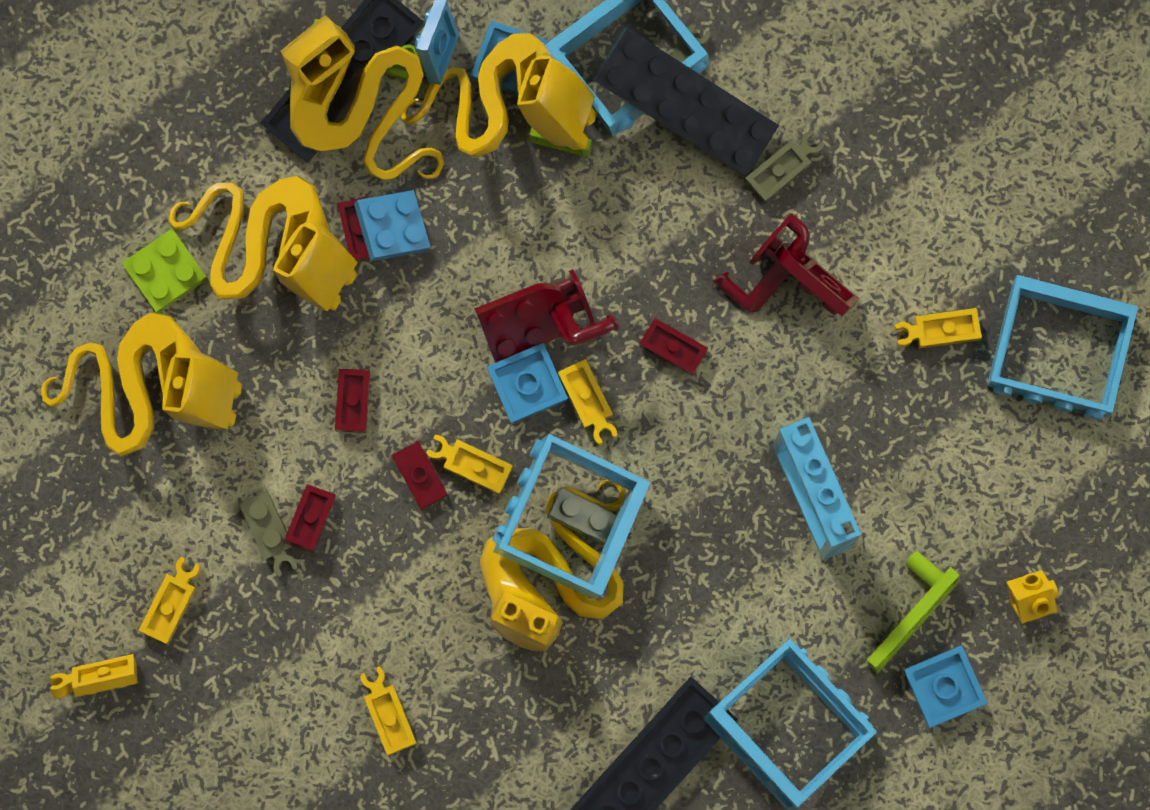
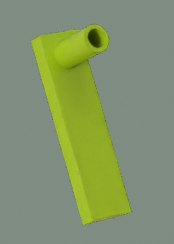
M915 551L907 560L905 565L932 588L867 659L868 667L876 674L882 670L958 585L960 575L951 567L943 573L918 551Z

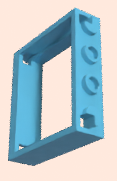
M605 0L545 46L556 60L575 72L591 90L566 56L642 0ZM650 0L693 53L682 63L701 75V72L710 65L708 53L665 0ZM591 90L595 96L592 108L597 112V118L612 136L626 128L629 130L637 118L643 114L646 115L629 103L611 115Z
M1017 275L1012 283L987 386L994 388L993 392L999 395L1011 396L1012 393L1023 395V400L1029 403L1042 404V401L1053 403L1054 408L1060 411L1072 412V409L1085 412L1084 416L1090 419L1102 420L1103 417L1107 418L1113 412L1138 306ZM1020 295L1121 322L1101 403L1000 377Z
M807 417L779 429L773 449L822 560L851 549L861 536V532L810 418ZM850 522L854 531L847 535L843 525Z
M548 434L542 441L537 439L531 450L530 456L534 459L530 468L525 467L519 477L517 484L521 488L517 497L512 496L507 504L505 513L509 516L505 525L500 524L493 536L492 541L496 543L493 552L592 599H597L603 595L651 482ZM549 452L628 489L589 582L583 581L508 545Z
M788 639L704 718L706 723L787 810L798 808L877 733L872 724L867 720L869 717L863 712L859 713L851 704L852 700L849 695L842 689H837L829 681L828 673L822 667L815 666L808 658L805 648L801 649L791 639ZM782 659L856 737L800 791L726 713V710Z

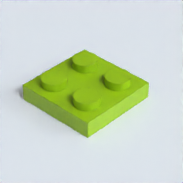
M172 228L122 262V265L156 313H160L208 279Z

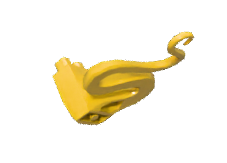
M324 15L281 50L291 77L290 129L301 146L321 153L349 147L361 136L373 111L384 73L394 65L405 67L408 74L405 87L369 137L362 162L370 175L383 181L397 178L420 158L432 156L438 162L436 170L432 174L427 175L420 172V170H417V172L422 177L428 179L439 176L445 162L441 151L431 147L416 150L394 167L387 170L378 168L373 159L382 139L418 93L423 79L418 55L399 46L375 53L363 69L355 99L345 119L339 123L329 122L327 117L328 109L355 52V46L346 32Z
M513 33L499 42L482 62L478 73L481 101L489 120L487 130L477 139H472L469 136L473 87L466 69L456 67L446 69L441 85L452 77L458 78L460 84L459 110L455 133L460 151L478 158L497 150L508 132L509 116L503 100L502 82L513 70H515L517 76V105L527 123L555 146H568L572 150L586 148L589 138L583 131L585 126H590L595 122L597 112L592 108L595 96L580 77L556 60L545 44L531 33ZM430 83L421 108L414 115L408 117L406 114L407 107L401 115V121L410 125L419 122L428 113L441 85ZM413 99V101L410 103V105L413 104V103L419 102L420 100H419V99Z
M294 176L279 179L256 197L250 207L245 235L246 264L242 276L236 282L227 283L225 281V268L244 215L243 190L233 182H217L208 188L190 217L181 222H176L175 220L177 210L181 206L192 205L189 202H179L171 208L169 224L175 230H186L198 221L219 194L229 192L233 195L229 221L211 265L210 286L218 299H243L260 285L266 269L267 244L272 220L277 213L283 211L286 212V223L279 256L273 271L285 287L318 308L326 311L329 309L336 310L341 302L339 292L342 287L352 284L357 277L354 268L358 262L330 232L315 186L302 177Z
M153 312L134 322L119 344L117 362L122 387L134 413V428L130 435L122 439L119 437L115 427L113 367L103 345L89 342L73 350L68 359L62 391L57 397L49 399L47 387L50 382L59 380L58 377L47 379L42 384L40 391L44 404L50 407L63 404L70 394L80 360L88 353L95 354L100 368L101 431L106 447L121 457L144 448L155 428L154 409L145 384L142 365L144 355L150 350L154 352L157 360L159 381L163 395L162 410L173 419L183 423L209 429H228V426H234L236 414L232 410L233 399L241 394L242 384L237 381L238 372L203 354L171 316Z
M604 480L597 486V490L602 485L610 483L615 485L619 491L616 501L604 504L574 487H561L610 512L616 511L622 506L626 494L623 487L609 480ZM560 489L548 496L544 510L546 515H548ZM550 520L555 532L577 554L595 568L601 554L581 540L572 530ZM515 528L508 544L509 546L526 554L536 556L537 559L574 576L568 562L546 534L536 528ZM493 537L487 540L480 558L484 586L493 602L491 626L503 638L521 648L531 651H547L558 637L562 620L526 578L518 563L493 552L496 543L492 541ZM615 567L607 583V596L600 600L588 598L586 595L553 580L564 603L580 617L604 619L623 604V581Z

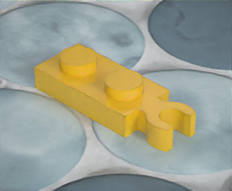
M977 308L916 316L914 318L915 325L913 326L907 322H899L894 326V331L904 330L908 334L906 339L897 341L898 347H906L914 340H918L919 349L978 341L982 338Z
M584 359L559 371L558 376L584 429L591 426L594 427V441L598 446L603 445L599 435L604 430L609 431L613 439L617 438L616 428L605 420L612 417L613 413L587 360Z
M434 435V441L441 443L442 449L437 453L427 450L426 454L433 460L445 459L446 462L443 466L445 470L492 492L501 494L513 469V465L458 439L453 447L449 446L444 437Z
M180 557L176 562L177 574L175 577L166 574L139 628L140 632L169 645L196 590L195 587L189 585V582L195 579L201 572V566L197 563L191 572H184L183 566L187 560L184 557Z
M134 654L73 667L72 674H54L50 676L53 685L50 687L53 698L59 699L67 696L70 692H74L75 697L137 684V664Z
M376 667L379 675L377 681L369 682L365 673H362L360 678L363 685L371 689L372 693L364 696L385 752L389 756L416 745L417 742L394 685L385 688L383 685L385 673L381 667Z

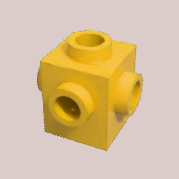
M1042 570L1006 582L1011 606L1022 624L1057 612L1055 601L1056 598H1059L1057 586L1053 580L1048 581Z

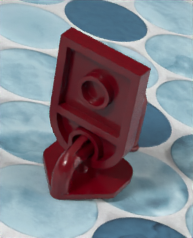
M793 213L781 223L749 261L750 264L754 265L766 254L775 261L774 265L749 295L729 278V272H725L713 280V283H717L725 294L744 310L751 313L757 312L763 307L790 273L799 280L798 285L809 295L816 294L823 300L822 306L833 315L838 313L844 316L860 299L806 254L809 245V230ZM787 227L797 235L791 244L783 243L779 239Z
M573 269L569 270L568 279L557 284H534L474 308L495 363L541 343L552 341L559 336H562L567 345L578 346L613 330H619V324L611 314H608L606 319L598 323L594 322L585 293ZM574 291L575 295L569 298L568 293ZM583 311L589 324L588 327L579 329L573 318L574 314Z

